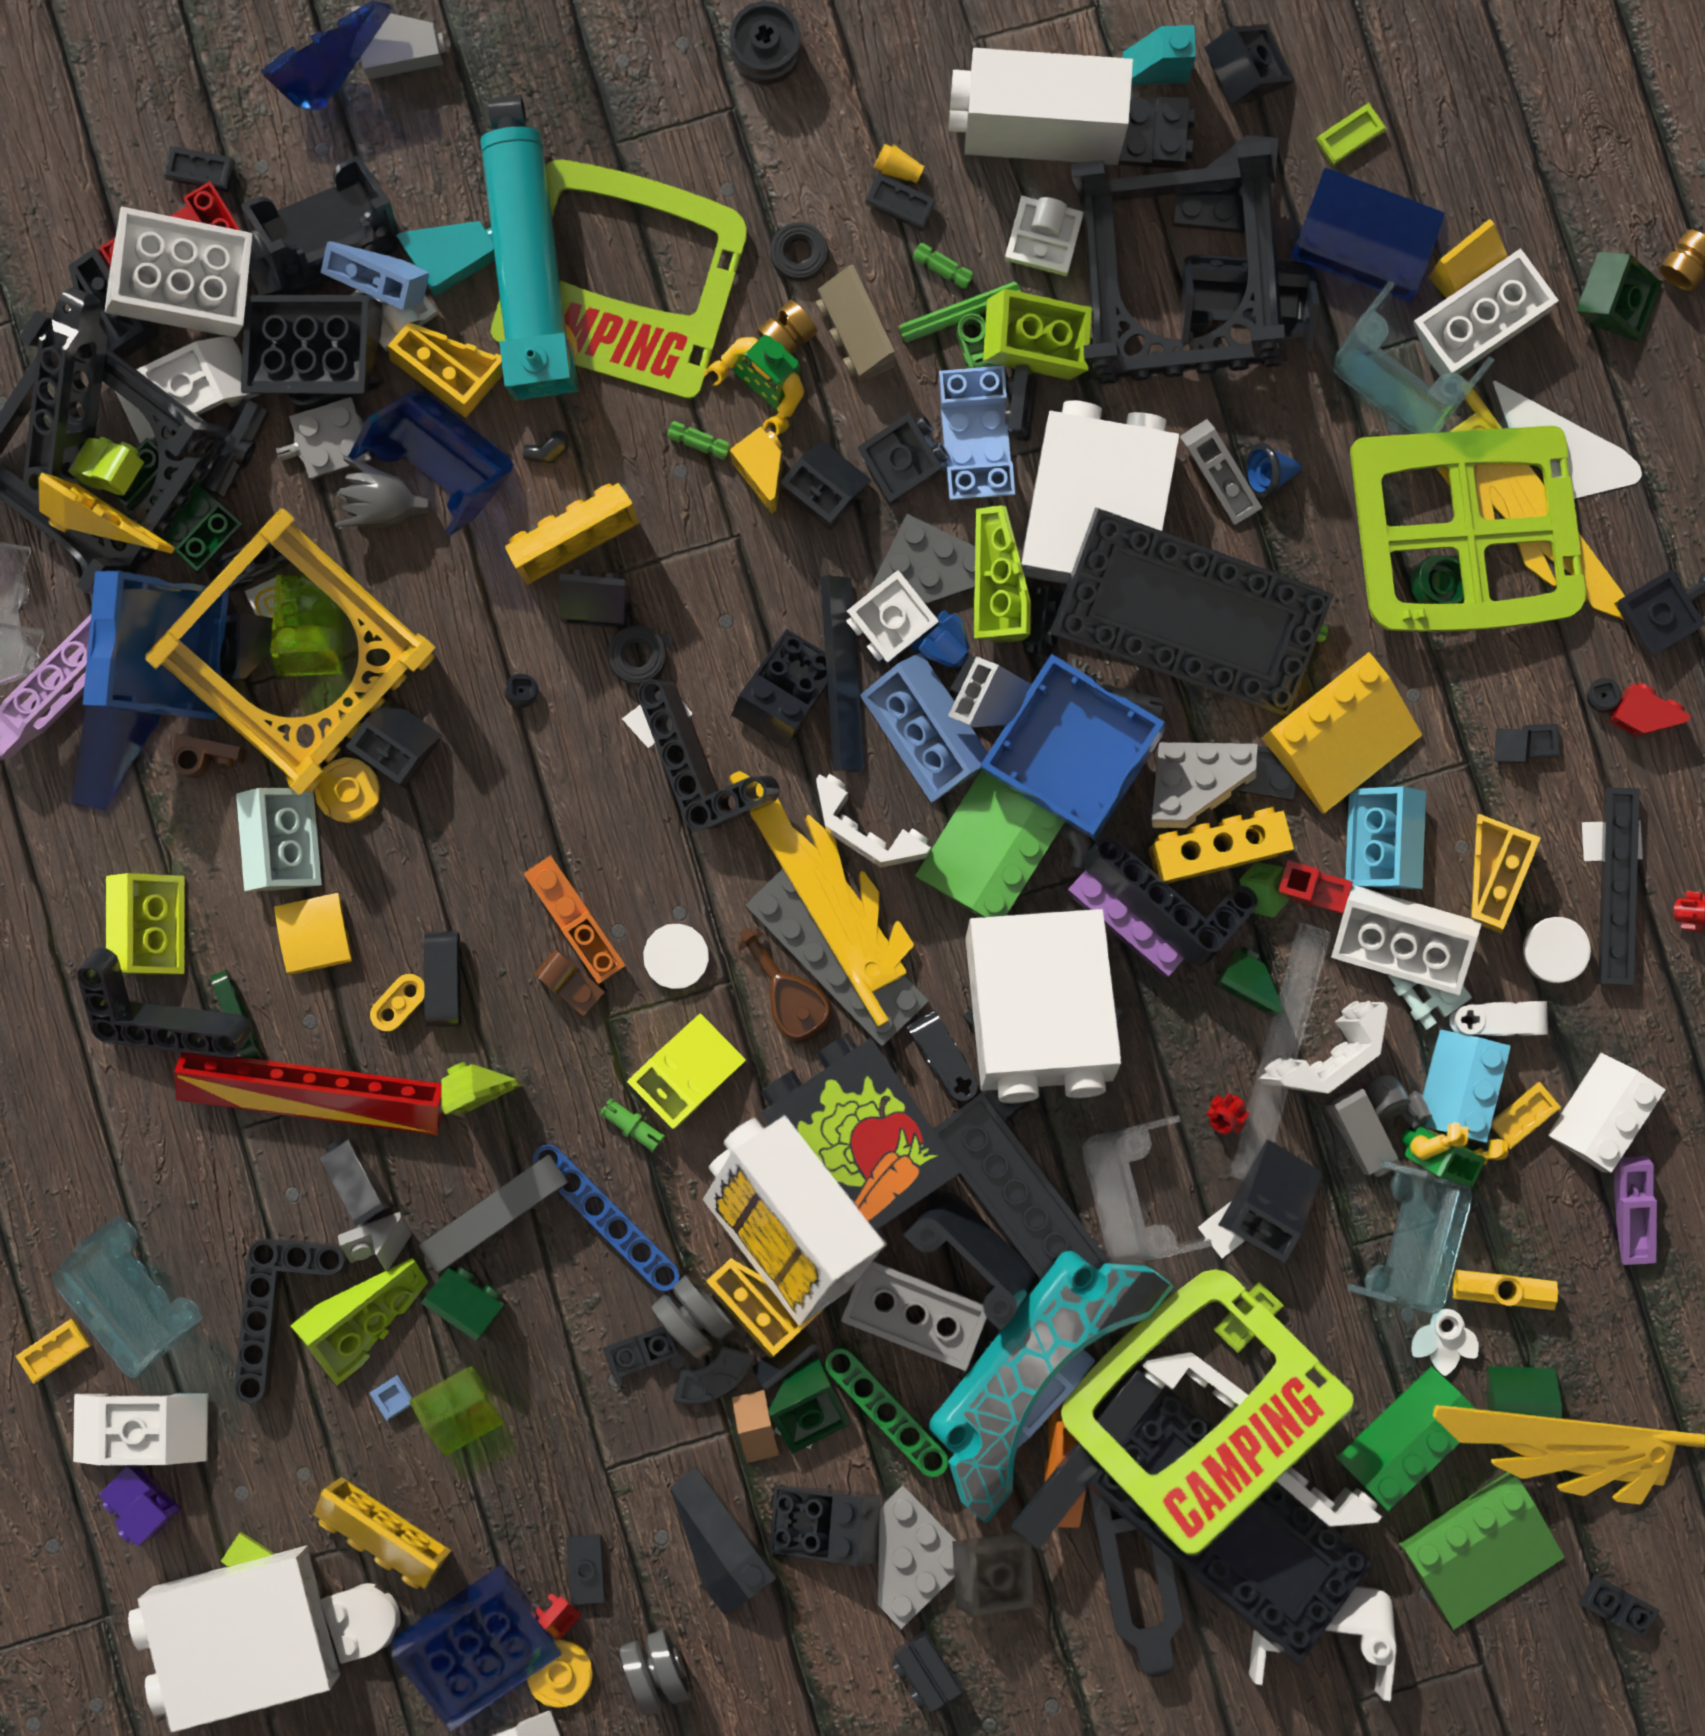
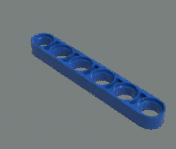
M550 1144L539 1147L533 1155V1164L539 1161L540 1154L543 1151L552 1150L557 1155L558 1161L556 1165L565 1176L568 1173H575L581 1180L580 1188L575 1192H568L564 1187L557 1191L656 1289L660 1291L673 1289V1286L680 1280V1271L677 1265L558 1147ZM592 1196H597L604 1202L603 1212L596 1216L589 1214L586 1210V1202ZM617 1219L624 1221L628 1228L627 1234L621 1239H616L609 1233L611 1222ZM638 1243H645L651 1249V1256L646 1262H638L633 1257V1248ZM667 1266L673 1270L675 1277L670 1285H661L656 1280V1272L660 1267Z

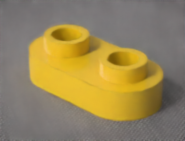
M405 974L399 977L372 1006L370 1018L373 1025L382 1031L398 1029L423 1003L424 980L414 974ZM409 985H414L417 989L413 997L406 995V988ZM387 1009H391L394 1012V1018L391 1021H386L383 1018V1013Z

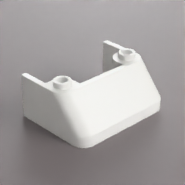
M1356 1586L1326 1630L1362 1635L1361 1650L1364 1657L1369 1662L1377 1664L1375 1691L1383 1700L1390 1701L1396 1653L1393 1604L1390 1597L1378 1588ZM1254 1630L1249 1676L1255 1684L1262 1685L1266 1651H1280Z

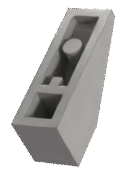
M1208 419L1180 436L1234 525L1262 509V506Z

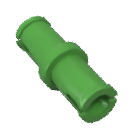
M613 1098L606 1103L608 1106H604L601 1110V1117L606 1118L623 1130L622 1134L625 1137L629 1138L631 1136L647 1147L652 1153L658 1149L657 1145L661 1144L664 1140V1134H661L642 1120L643 1116L638 1113L634 1115L618 1104Z

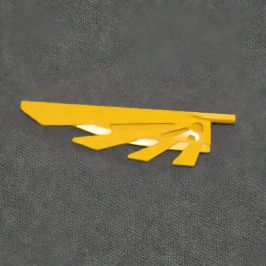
M1467 379L1460 383L1456 388L1475 413L1450 430V432L1502 429ZM1477 464L1474 466L1478 510L1482 518L1495 520L1493 506L1505 519L1542 517L1547 515L1544 485L1530 465ZM1437 467L1439 473L1450 486L1448 470L1445 467ZM1579 534L1582 574H1584L1586 600L1592 609L1624 620L1614 603L1625 597V595ZM1546 541L1517 543L1524 566L1554 587L1557 582L1544 557L1545 555L1554 562L1551 544ZM1563 558L1564 569L1571 573V575H1574L1572 558Z
M738 771L732 774L729 780L734 784L750 776ZM760 783L756 787V793L759 798L763 796V787ZM778 798L772 804L751 812L750 815L876 1025L880 1027L886 1024L889 1019L873 992L896 981L907 973L901 963V959L914 944L899 921H896L889 941L886 939L878 926L879 891L865 872L861 871L859 874L861 900L858 898L845 880L835 838L810 815H807L805 818L814 842L813 845L792 827Z
M1440 1405L1435 1407L1433 1417L1460 1443L1501 1444L1523 1455L1521 1457L1491 1460L1494 1466L1522 1479L1562 1470L1584 1474L1581 1477L1557 1485V1488L1562 1492L1585 1496L1613 1480L1626 1481L1628 1483L1612 1496L1616 1502L1640 1505L1653 1485L1663 1486L1665 1484L1676 1445L1705 1448V1434Z

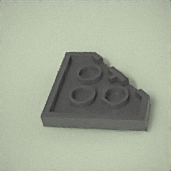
M906 514L868 593L897 570H899L926 605L949 598V596L966 590L975 589V546Z

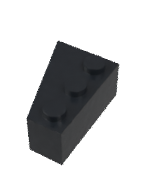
M94 247L68 265L73 287L93 294L101 302L99 325L108 337L107 348L121 359H125L159 336L150 321L105 313L110 265L101 250Z

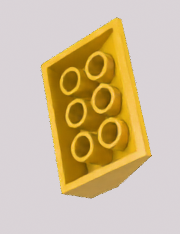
M609 483L598 488L594 492L595 496L585 502L582 499L568 505L566 507L567 512L556 518L554 515L548 516L538 522V528L529 533L526 531L519 532L509 539L510 543L504 547L526 585L533 583L640 523L633 503L619 483L614 486Z
M1368 652L1269 730L1261 739L1320 812L1324 814L1420 738L1422 733L1391 678L1371 653Z
M343 1477L324 1488L320 1494L314 1515L320 1519L318 1523L329 1532L335 1533L339 1531L348 1537L346 1542L360 1552H363L365 1549L375 1556L373 1560L384 1569L391 1570V1568H394L403 1574L401 1579L415 1589H418L419 1586L424 1589L428 1587L452 1551Z

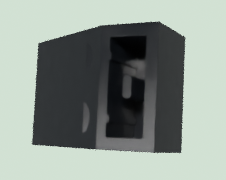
M786 629L739 694L731 716L787 749L828 686L825 652Z
M1267 1139L1218 1226L1270 1257L1286 1263L1302 1235L1323 1172Z
M775 1485L769 1553L853 1566L876 1563L881 1495L846 1490Z

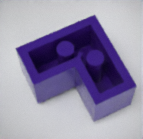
M127 1465L99 1494L104 1500L102 1503L104 1508L113 1516H120L114 1523L120 1528L118 1530L119 1535L131 1545L135 1543L137 1546H140L154 1538L182 1509L138 1465Z

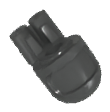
M1382 1075L1373 1079L1366 1089V1094L1379 1120L1402 1115L1411 1124L1413 1130H1417L1420 1126L1424 1127L1426 1125L1425 1121L1432 1117L1423 1095L1417 1093V1091L1407 1095L1402 1083L1392 1075Z

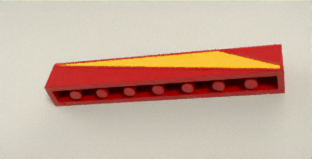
M181 1052L174 1071L177 1101L438 1135L444 1114L442 1109L441 1083L238 1056L225 1058Z

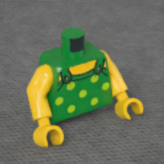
M767 334L763 335L759 340L755 337L739 338L721 356L722 361H715L705 370L704 376L711 371L716 372L718 380L713 384L715 386L728 376V368H732V371L775 410L779 411L777 415L765 420L763 423L764 430L775 425V435L778 436L787 431L789 427L787 417L792 416L804 394V388L799 377L800 364L785 350L780 342L775 341Z
M1459 1123L1448 1125V1136L1420 1126L1417 1130H1413L1411 1127L1408 1128L1401 1138V1143L1408 1147L1405 1152L1407 1158L1439 1177L1471 1188L1483 1165L1487 1164V1160H1503L1508 1155V1142L1501 1139L1488 1140V1151L1485 1152L1482 1148L1472 1151L1465 1147L1468 1142V1127L1461 1128Z

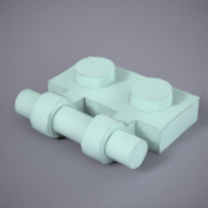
M1388 975L1395 985L1393 989L1396 994L1403 996L1412 1009L1410 1013L1415 1021L1419 1019L1426 1030L1437 1023L1430 1013L1432 1009L1436 1007L1440 1014L1445 1017L1472 998L1464 986L1459 996L1420 984L1429 997L1428 1000L1422 1002L1412 988L1417 983Z

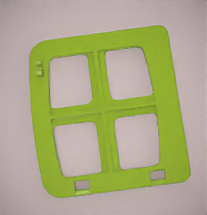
M1551 425L1363 437L1352 444L1350 458L1368 608L1371 617L1379 626L1390 631L1410 632L1485 630L1566 619L1581 609L1585 601L1586 588L1584 574H1582L1581 549L1574 495L1567 459L1569 458L1565 433L1561 428ZM1559 460L1561 477L1552 478L1550 461ZM1477 464H1520L1539 467L1543 474L1547 515L1497 520L1482 518L1478 510L1474 466ZM1434 467H1445L1448 470L1454 513L1451 522L1393 527L1386 524L1381 483L1384 475ZM1549 542L1552 546L1557 582L1555 592L1532 597L1492 601L1488 590L1484 558L1485 548L1489 545ZM1440 548L1456 550L1460 561L1464 602L1462 604L1403 603L1396 598L1390 557L1391 552ZM1563 558H1572L1574 575L1565 576Z

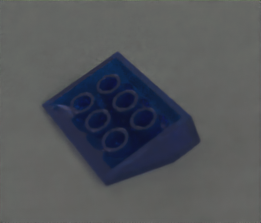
M1325 167L1290 257L1411 302L1424 276L1445 212Z
M500 1564L391 1640L393 1659L450 1731L561 1656L562 1652L551 1634L538 1622L540 1617L536 1614L535 1609L521 1587L503 1564Z

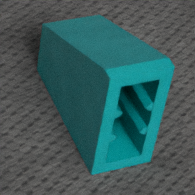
M1195 25L1161 26L1125 50L1123 58L1133 59L1131 85L1188 83L1196 58Z
M480 221L406 231L396 235L413 264L430 272L427 286L435 297L495 260L491 227L485 230Z

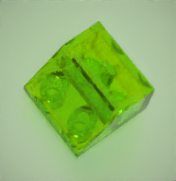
M473 1365L409 1400L425 1432L444 1456L504 1424Z

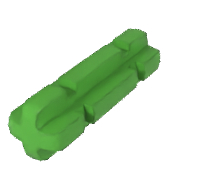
M920 243L913 254L915 261L922 265L928 264L930 270L949 281L953 279L955 281L954 284L965 289L973 278L972 271L965 267L959 268L958 263L938 251L932 252V248L924 243Z
M673 421L668 429L667 436L678 443L683 441L684 445L706 454L711 452L712 456L721 460L725 459L728 455L730 444L727 441L719 438L714 440V436L691 427L686 429L684 424Z

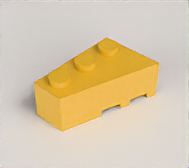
M410 322L404 326L388 345L389 357L394 364L465 418L503 376L501 355H492L478 350L477 346L448 339L446 335Z
M1477 815L1471 904L1472 920L1482 922V927L1502 934L1540 837L1486 816Z
M733 1259L726 1262L704 1283L770 1358L778 1353L823 1311L821 1310L799 1326L764 1279L758 1273Z

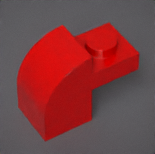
M1287 860L1278 892L1281 896L1297 903L1344 914L1353 881L1324 874L1318 868Z

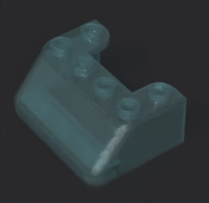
M119 1215L77 1244L54 1273L53 1282L60 1295L121 1371L130 1378H136L186 1338L203 1320V1317L197 1305L190 1299L179 1297L172 1303L168 1301L165 1291L161 1287L156 1286L147 1275L145 1266L131 1255L132 1250L137 1245V1232L129 1222H126Z

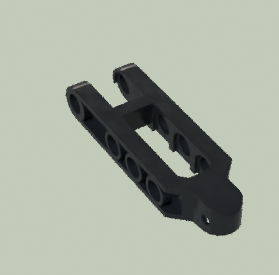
M71 287L62 293L55 306L52 319L38 342L23 475L25 489L35 499H39L37 475L40 476L41 473L74 481L79 485L82 484L68 472V469L86 440L96 436L108 337L99 325L101 315V302L99 298L75 287ZM66 304L71 307L68 311L65 310ZM89 343L91 345V356L86 352L84 344ZM52 351L55 352L59 359L58 366L51 359ZM81 372L85 373L88 378V387L81 380ZM48 382L54 387L55 397H52L48 391ZM78 402L85 410L84 417L77 410ZM44 414H47L51 420V429L45 424Z
M1087 1487L1114 1629L1119 1636L1135 1646L1138 1662L1146 1675L1151 1677L1164 1676L1173 1667L1170 1641L1183 1622L1171 1558L1150 1541V1553L1158 1579L1156 1584L1161 1596L1164 1616L1159 1626L1139 1629L1132 1624L1115 1533L1136 1530V1528L1119 1514L1111 1516L1109 1505Z

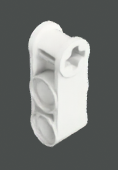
M1547 1001L1517 1002V1004H1514V1002H1497L1461 1006L1451 1012L1449 1025L1453 1032L1465 1035H1548ZM1461 1017H1472L1473 1024L1467 1025L1462 1023Z

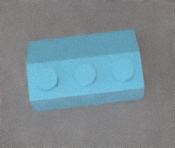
M1401 786L1359 788L1349 793L1345 880L1353 881V885L1363 888L1422 889L1426 791Z
M1439 1030L1423 1091V1097L1432 1114V1117L1425 1121L1426 1125L1424 1128L1448 1134V1125L1459 1123L1461 1128L1468 1127V1140L1486 1143L1511 1046L1480 1037Z

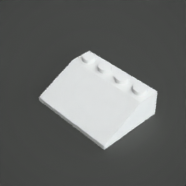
M121 206L108 279L105 313L236 337L244 322L252 233Z

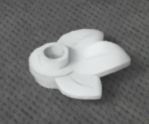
M1441 1309L1432 1316L1429 1325L1417 1330L1412 1341L1411 1351L1414 1357L1430 1355V1359L1437 1371L1443 1376H1447L1456 1367L1460 1356L1477 1358L1479 1347L1475 1334L1464 1327L1460 1314L1451 1309ZM1449 1319L1452 1327L1449 1331L1445 1332L1441 1329V1323L1443 1320Z

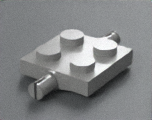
M349 397L289 416L295 433L294 444L277 448L276 450L281 462L299 456L305 464L309 479L312 480L350 468L351 466L343 459L344 455L363 463L372 461L368 448V434L386 429V426L383 423L382 415L363 421L357 413L353 398Z

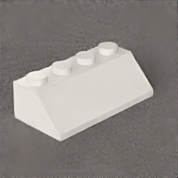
M1520 248L1414 320L1413 324L1427 359L1443 381L1447 383L1550 313L1559 300Z
M1353 885L1346 903L1331 958L1460 996L1482 922Z

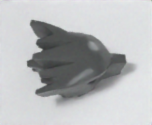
M344 455V461L362 473L348 474L345 479L353 484L346 488H341L337 492L338 497L349 503L348 505H342V509L346 511V514L354 517L336 522L335 527L370 526L374 528H391L400 524L409 516L430 513L431 502L429 499L412 495L402 480Z

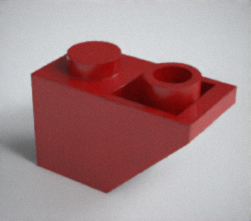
M1633 683L1623 692L1621 700L1610 715L1608 722L1634 737H1639L1689 722L1691 715L1684 712L1685 707L1671 699L1665 701L1656 696L1657 692L1652 687L1643 683L1638 685Z

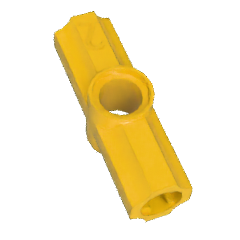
M1456 1270L1453 1277L1452 1290L1454 1299L1555 1310L1558 1300L1557 1281ZM1504 1281H1508L1512 1286V1293L1506 1299H1502L1498 1294V1287Z

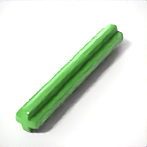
M1012 282L903 323L899 326L901 337L904 342H910L955 325L967 314H984L987 310V299L1004 288L1021 292V289L1017 282Z

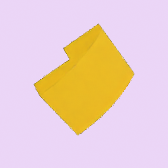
M339 893L274 906L279 941L287 975L352 962L349 934L345 927L342 900Z

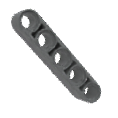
M548 1155L418 1247L438 1274L559 1190L568 1181L551 1156Z

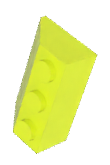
M134 873L106 876V948L114 952L118 957L123 975L184 974L185 876Z

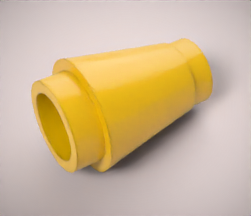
M884 144L874 168L880 170L882 175L917 183L924 165L919 164V162L894 144L892 147Z

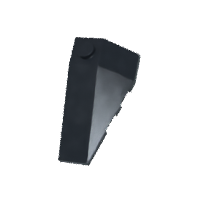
M697 1466L670 1486L703 1587L724 1615L751 1599L776 1579V1570Z

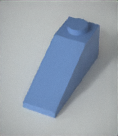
M332 241L327 242L321 273L401 310L423 302L430 272L404 260Z

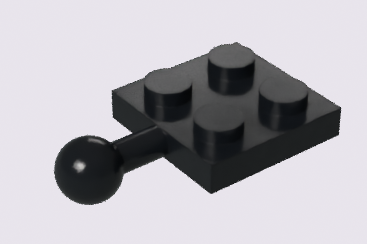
M1670 569L1614 603L1648 659L1705 625L1692 603L1705 595V572L1699 577L1698 584L1684 591Z

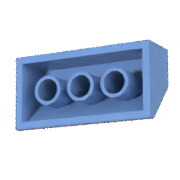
M922 652L898 663L860 694L866 706L931 803L982 770L980 765L986 758L988 751L971 726L948 716L954 700Z

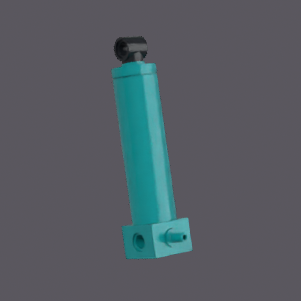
M521 94L489 99L488 106L493 131L485 133L480 138L505 336V341H499L505 388L515 401L579 392L574 350L566 335L541 132L527 127L525 106Z

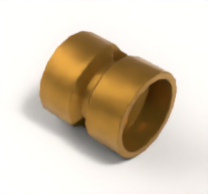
M1687 230L1677 243L1676 251H1671L1659 267L1661 275L1670 284L1682 291L1693 292L1705 277V234L1695 230Z
M793 300L788 301L777 311L778 318H769L757 329L760 338L765 334L769 335L775 341L780 342L791 355L798 350L797 344L799 342L805 344L818 333V329L811 318Z

